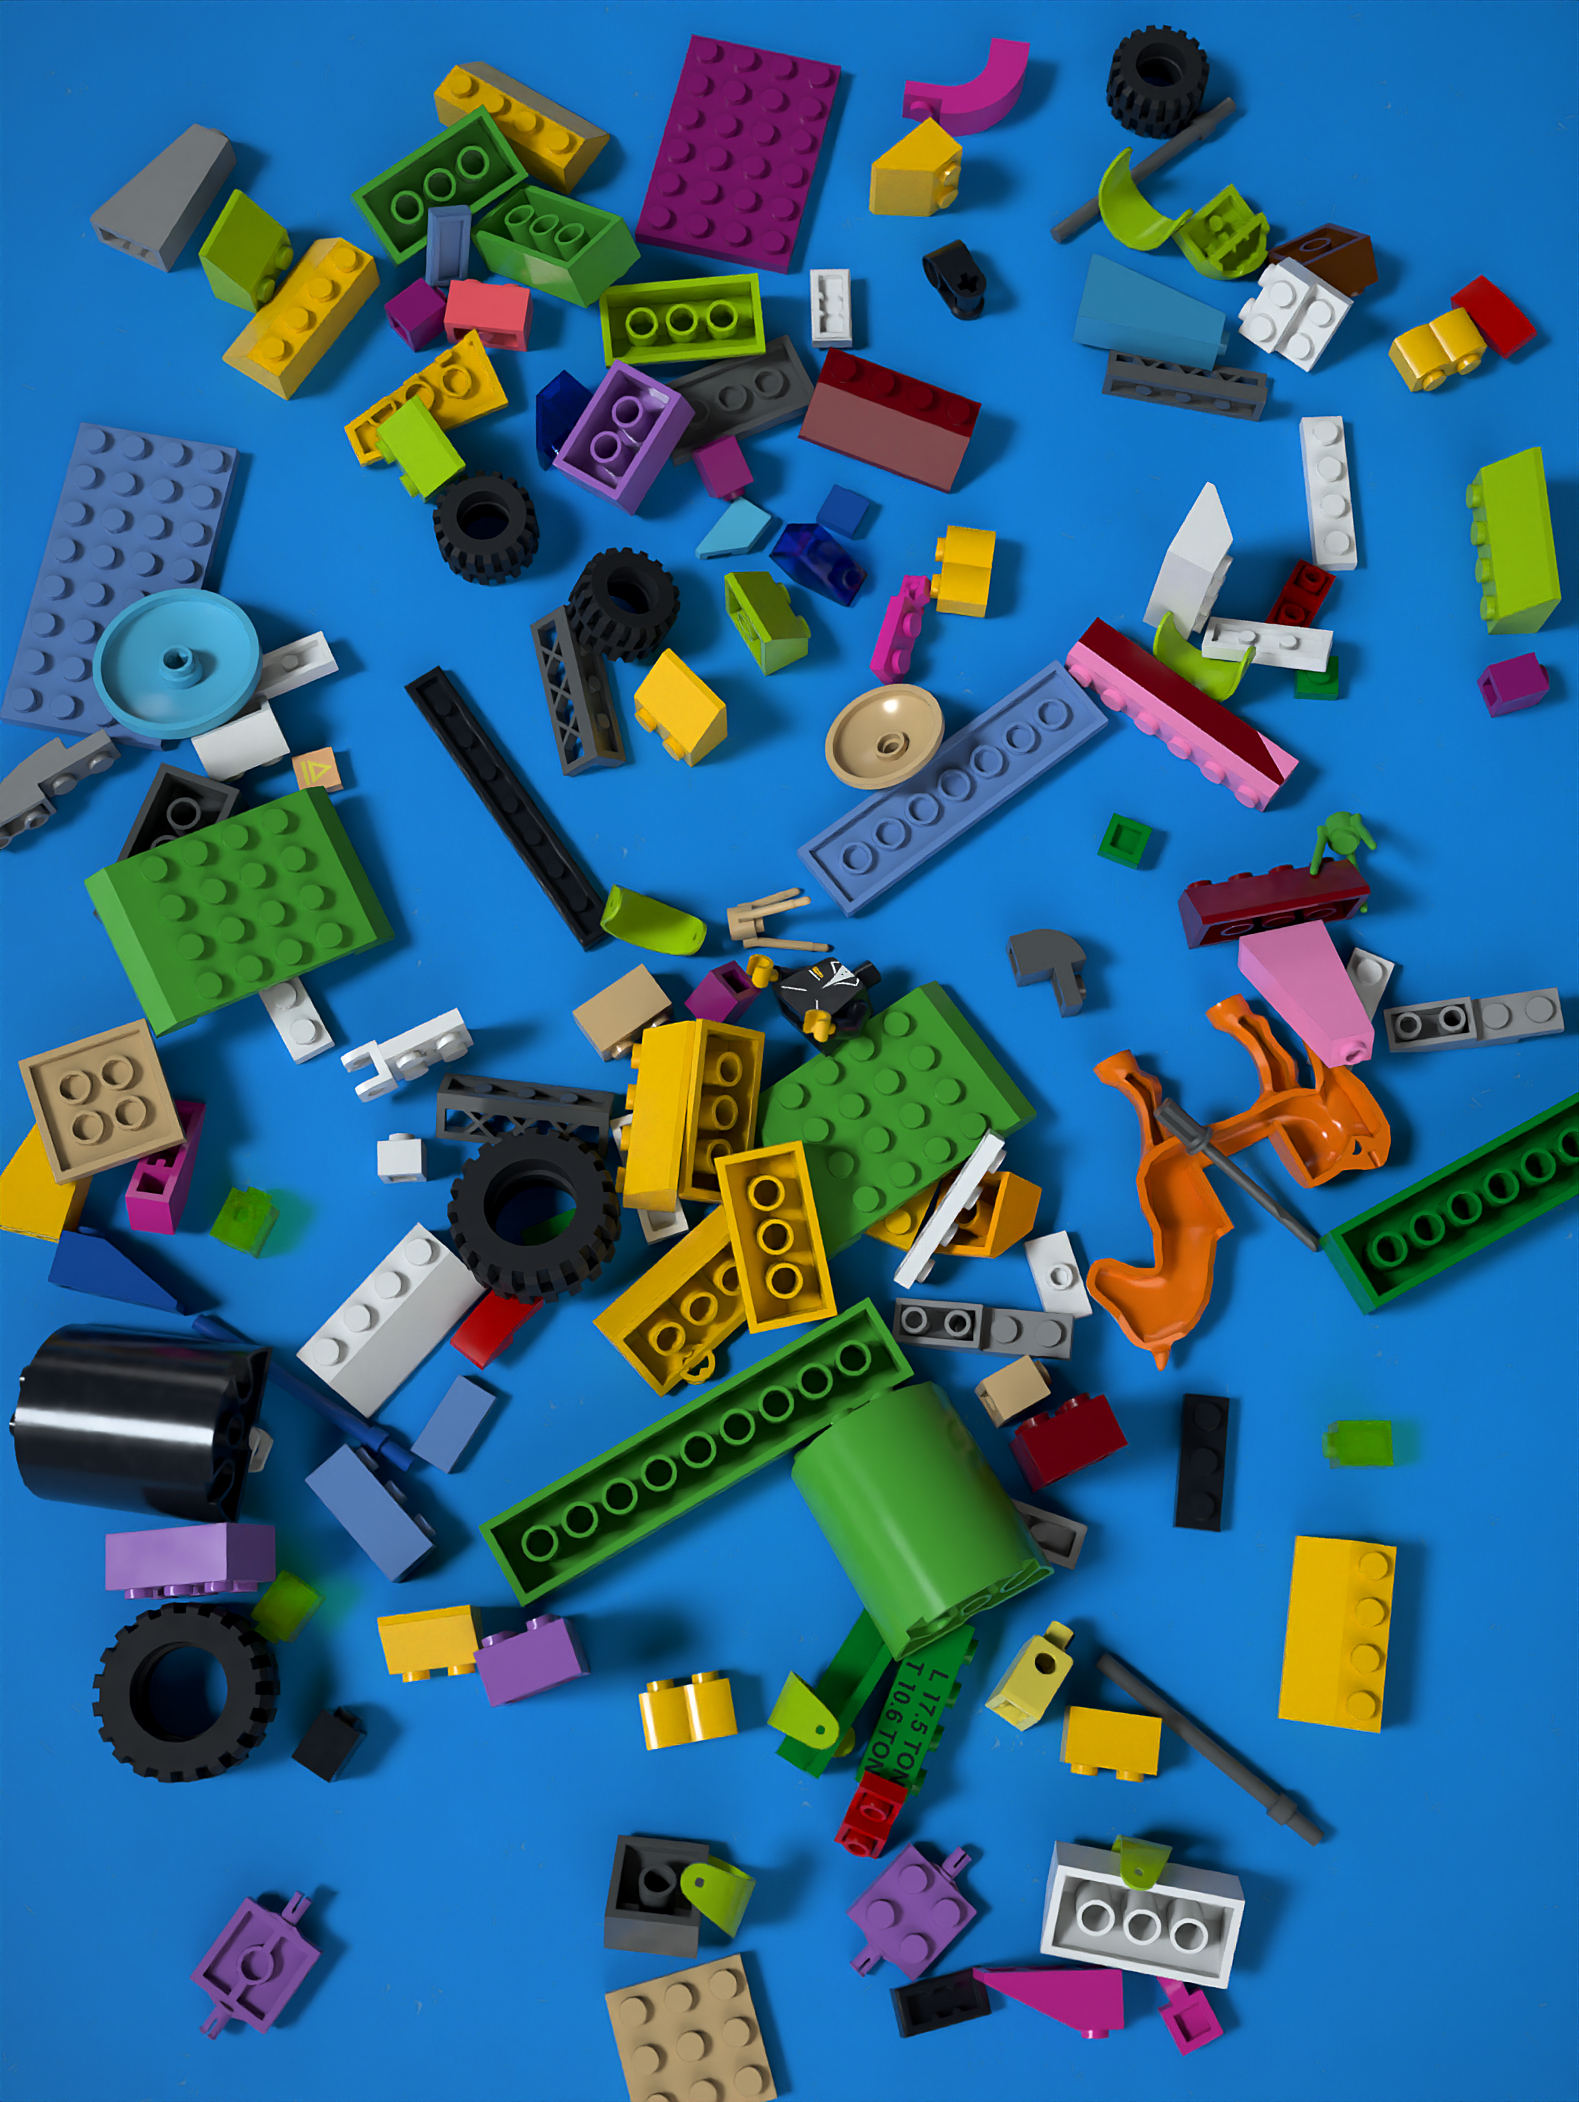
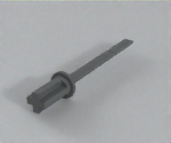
M1166 1098L1161 1106L1154 1110L1153 1115L1184 1143L1186 1146L1185 1152L1188 1155H1195L1199 1151L1205 1154L1311 1251L1316 1252L1320 1244L1318 1239L1210 1142L1213 1135L1212 1128L1199 1125L1171 1098Z

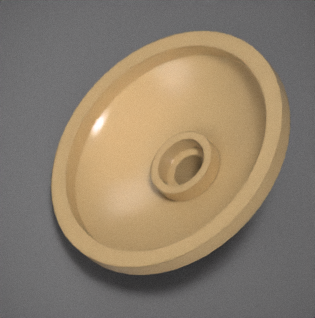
M891 684L870 690L849 703L832 723L825 743V755L828 765L839 780L854 788L873 790L899 784L918 773L938 750L945 729L942 709L932 694L915 685Z

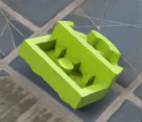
M1231 183L1197 211L1171 236L1200 274L1214 280H1232L1251 273L1263 263L1268 254V251L1265 250L1266 234L1269 233L1270 228L1264 213L1260 212L1254 215Z

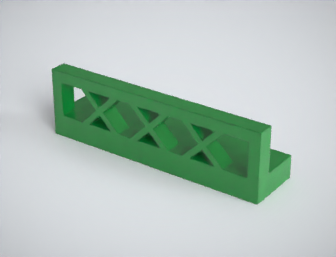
M865 1607L812 1691L838 1721L840 1732L837 1741L830 1748L821 1750L815 1749L786 1734L775 1751V1754L813 1779H819L893 1657ZM822 1725L817 1728V1733L821 1735L825 1732V1727Z

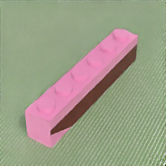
M1099 617L1095 619L1068 652L1064 668L1079 686L1089 687L1100 695L1101 700L1107 707L1114 711L1121 710L1134 720L1136 727L1143 733L1155 735L1164 741L1168 749L1175 756L1184 760L1188 759L1200 767L1202 774L1208 780L1216 784L1222 783L1234 792L1236 799L1246 807H1255L1260 812H1263L1291 777L1299 763L1293 756Z

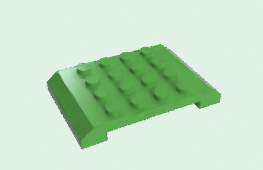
M324 786L304 788L104 867L84 880V886L156 1039L197 1022V1018L352 953L355 956L395 938L392 927Z
M935 980L917 987L868 1020L859 1038L846 1040L827 1057L822 1053L818 1054L760 1093L753 1149L793 1140H802L826 1261L828 1262L859 1241L861 1234L967 1162L989 1128L1002 1135L1005 1140L1034 1120L1037 1112Z

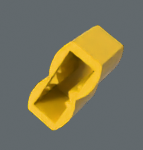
M1464 307L1439 316L1428 324L1420 325L1394 339L1388 355L1411 392H1416L1423 388L1425 391H1431L1440 386L1446 380V376L1458 372L1460 375H1465L1477 368L1481 363V358L1487 348V344Z
M948 525L946 538L938 537L935 561L942 562L941 574L933 573L930 591L931 598L937 599V612L984 618L996 531Z
M716 1670L691 1675L692 1685L674 1687L673 1678L646 1683L647 1693L638 1694L647 1750L738 1734L729 1678L719 1679V1673Z

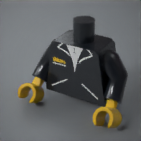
M754 954L750 956L746 968V973L752 976V982L756 987L764 988L770 983L782 1016L825 1057L834 1052L846 1040H854L860 1037L867 1021L874 1013L867 991L881 982L878 970L869 960H866L852 971H849L834 957H828L812 966L793 969L774 966L773 961L769 957L762 954Z

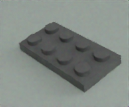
M787 334L765 343L766 354L727 358L663 384L682 394L696 412L669 456L674 467L693 460L690 451L723 435H734L736 440L740 441L806 414L815 388Z

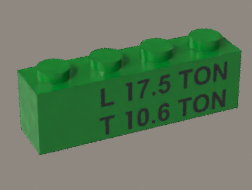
M964 1623L901 1659L853 1779L860 1782L866 1770L907 1788L908 1792L904 1803L907 1802L910 1794L918 1796L927 1774V1770L920 1768L927 1750L935 1753L945 1727L939 1725L938 1721L944 1706L949 1709L953 1708L962 1683L955 1681L961 1663L969 1666L977 1649L979 1640L972 1638L975 1627Z

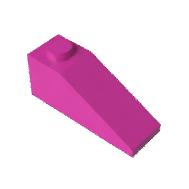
M174 1100L187 1142L139 1159L125 1195L131 1230L175 1235L188 1198L206 1112L205 1104Z
M1100 1964L973 1968V1978L1081 2031L1082 2038H1108L1109 2030L1124 2029L1122 1969Z

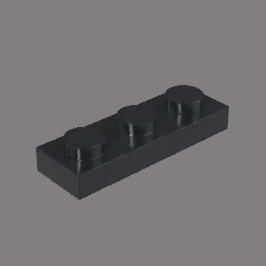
M1190 1393L1183 1394L1172 1528L1213 1533L1220 1532L1230 1398Z

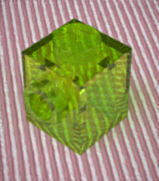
M248 1186L246 1192L232 1187L209 1235L219 1243L258 1259L280 1211L270 1204L272 1196L251 1186Z

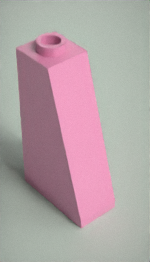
M1322 919L1240 936L1238 967L1240 971L1328 1068L1354 1065L1371 1059L1375 1030Z

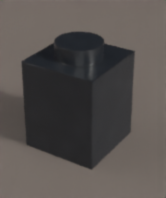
M338 1706L336 1711L331 1708L322 1709L291 1758L326 1782H335L368 1733L358 1727L362 1720L346 1708Z

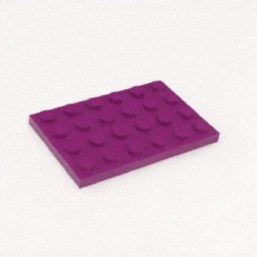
M692 34L635 231L636 242L787 275L839 86L842 66Z

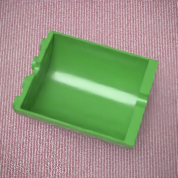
M932 1381L908 1386L896 1391L891 1386L885 1387L873 1394L869 1399V1403L855 1411L853 1408H847L838 1412L830 1420L832 1426L819 1435L810 1445L799 1450L793 1457L795 1463L791 1471V1478L896 1662L960 1627L974 1614L992 1609L1055 1573L1052 1565L942 1386L934 1384Z

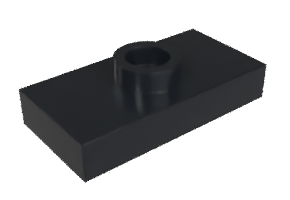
M974 1965L890 1988L900 2038H908L992 2014L985 1984L973 1978V1968H980L981 1966Z

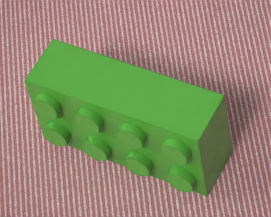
M481 105L350 195L349 199L396 269L427 248L429 208L467 205L472 211V217L525 181L529 175L485 106Z
M521 182L470 230V237L488 270L584 308L596 302L601 297V294L618 278L625 275L629 267L641 257L623 217L525 182Z

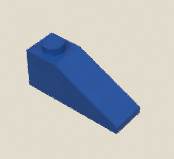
M79 1226L77 1233L62 1230L48 1282L63 1289L186 1316L188 1307L120 1249L105 1240L104 1232Z

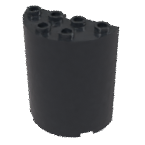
M78 1323L59 1328L41 1345L30 1365L25 1366L22 1370L19 1380L21 1390L17 1408L10 1419L9 1430L14 1437L17 1465L24 1485L34 1495L44 1500L209 1524L238 1523L253 1451L249 1446V1435L252 1427L259 1421L273 1348Z

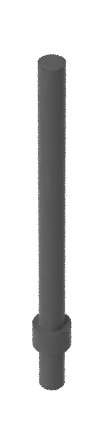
M1227 97L1210 111H1202L1192 118L1186 129L1130 170L1134 184H1139L1196 140L1202 141L1216 130L1218 123L1236 111L1234 101ZM1099 194L1050 230L1056 242L1060 243L1100 213Z
M1107 1652L1100 1657L1095 1664L1097 1669L1155 1717L1162 1718V1722L1267 1808L1266 1814L1280 1826L1286 1824L1312 1847L1318 1844L1324 1832L1296 1809L1297 1803L1283 1792L1278 1795Z

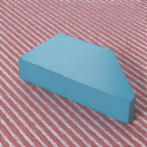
M738 496L696 548L695 557L703 560L708 559V556L748 553L772 523V517L743 497Z

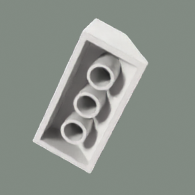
M1209 482L1205 484L1167 550L1143 618V622L1158 628L1164 614L1167 611L1173 612L1175 627L1186 641L1192 631L1200 634L1219 595L1218 592L1226 578L1225 575L1234 559L1227 555L1233 537L1216 487Z
M418 1222L302 1347L296 1356L367 1419H370L489 1288H484L478 1283L472 1271H468L462 1261Z
M1055 1840L1046 1886L1040 1953L1227 1989L1245 1905L1238 1876L1166 1862L1155 1885L1147 1891H1138L1127 1886L1121 1878V1853ZM1135 1870L1137 1875H1143L1140 1870Z

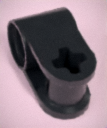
M960 239L955 240L923 256L922 265L930 284L937 289L951 313L956 318L965 321L979 317L984 310L983 294L986 291L987 280L972 259L964 242Z

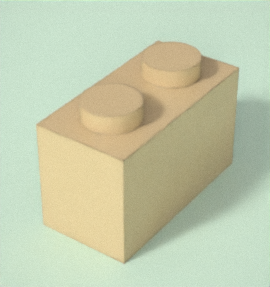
M643 963L572 1011L575 1023L604 1063L612 1057L618 1060L626 1056L633 1050V1043L643 1036V1029L668 1025L671 1022L669 1017L674 1015L672 1002Z
M1027 1354L981 1380L974 1391L997 1429L1041 1404L1051 1394L1047 1386L1052 1384V1380L1044 1365L1039 1360L1033 1363Z

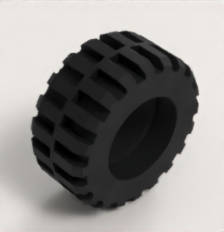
M538 1127L525 1128V1135L514 1137L513 1132L510 1131L500 1135L502 1141L494 1146L490 1142H486L477 1149L480 1156L475 1161L472 1158H468L460 1168L464 1176L463 1180L459 1178L454 1179L450 1190L454 1201L448 1203L447 1216L452 1225L449 1229L453 1241L468 1271H472L478 1283L484 1288L492 1286L495 1295L509 1300L512 1294H516L521 1304L533 1305L535 1297H543L545 1303L548 1304L558 1302L557 1294L567 1290L571 1297L583 1291L581 1282L587 1278L594 1282L602 1274L600 1263L602 1261L605 1263L611 1262L616 1252L613 1241L620 1240L622 1227L619 1217L621 1216V1210L610 1172L605 1170L603 1160L595 1151L588 1152L585 1142L575 1136L571 1137L567 1142L564 1132L555 1129H549L547 1135H541ZM534 1187H552L564 1191L574 1199L576 1210L570 1224L560 1235L546 1243L534 1246L516 1245L503 1240L496 1232V1221L503 1206L512 1197L524 1190Z
M190 1601L188 1603L173 1602L163 1604L160 1609L147 1610L136 1616L137 1622L132 1626L124 1625L115 1635V1638L118 1640L113 1648H106L102 1654L100 1661L105 1663L102 1674H95L92 1687L100 1689L99 1702H92L94 1717L101 1716L104 1726L98 1732L104 1743L111 1742L115 1747L112 1755L121 1764H131L133 1766L132 1772L144 1778H157L158 1782L188 1783L213 1778L226 1773L227 1769L238 1766L249 1758L248 1753L252 1748L259 1747L267 1736L264 1730L268 1722H274L278 1708L273 1707L275 1695H280V1681H275L273 1669L278 1667L274 1654L268 1653L265 1647L268 1641L261 1631H255L250 1626L251 1622L241 1614L228 1611V1608ZM183 1647H197L213 1654L220 1662L227 1680V1698L220 1717L212 1727L193 1736H177L165 1731L152 1714L148 1696L150 1680L159 1662L168 1653Z

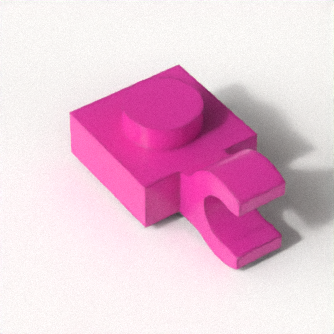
M1155 1975L1169 2000L1168 2003L1157 2009L1179 2052L1183 2056L1224 2034L1199 1986L1187 1992L1181 1980Z

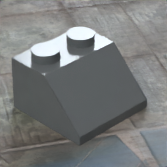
M618 1835L604 1916V1948L697 1959L703 1913L682 1892L680 1881L682 1873L690 1864L696 1862L708 1864L710 1845ZM697 1878L695 1881V1885L698 1887L704 1883L703 1878Z

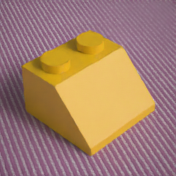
M931 117L927 118L872 163L869 210L874 215L929 217L940 207L942 209L947 208L958 195L963 147Z
M670 648L666 649L634 695L636 709L634 716L646 731L651 733L655 730L664 739L662 742L664 748L675 760L683 759L692 768L728 736L726 704Z
M464 1605L377 1618L389 1674H402L403 1683L430 1679V1670L448 1668V1676L476 1673V1660L473 1652L484 1648L481 1641L484 1639L480 1607Z

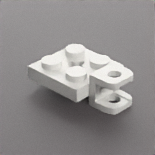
M455 1008L379 1045L373 1040L348 1052L340 1059L349 1073L370 1064H375L379 1075L355 1088L358 1097L364 1103L399 1088L396 1080L399 1081L403 1078L406 1081L414 1080L427 1073L429 1070L428 1066L438 1061L451 1062L464 1056L468 1052L467 1048L474 1045V1042L458 1009Z

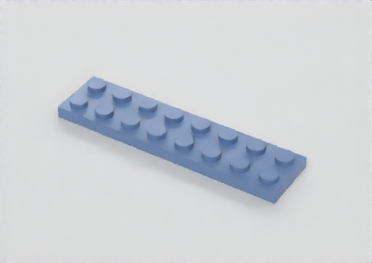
M1056 659L940 744L932 759L918 773L899 784L876 791L797 850V857L845 916L850 918L1107 727L1109 720Z

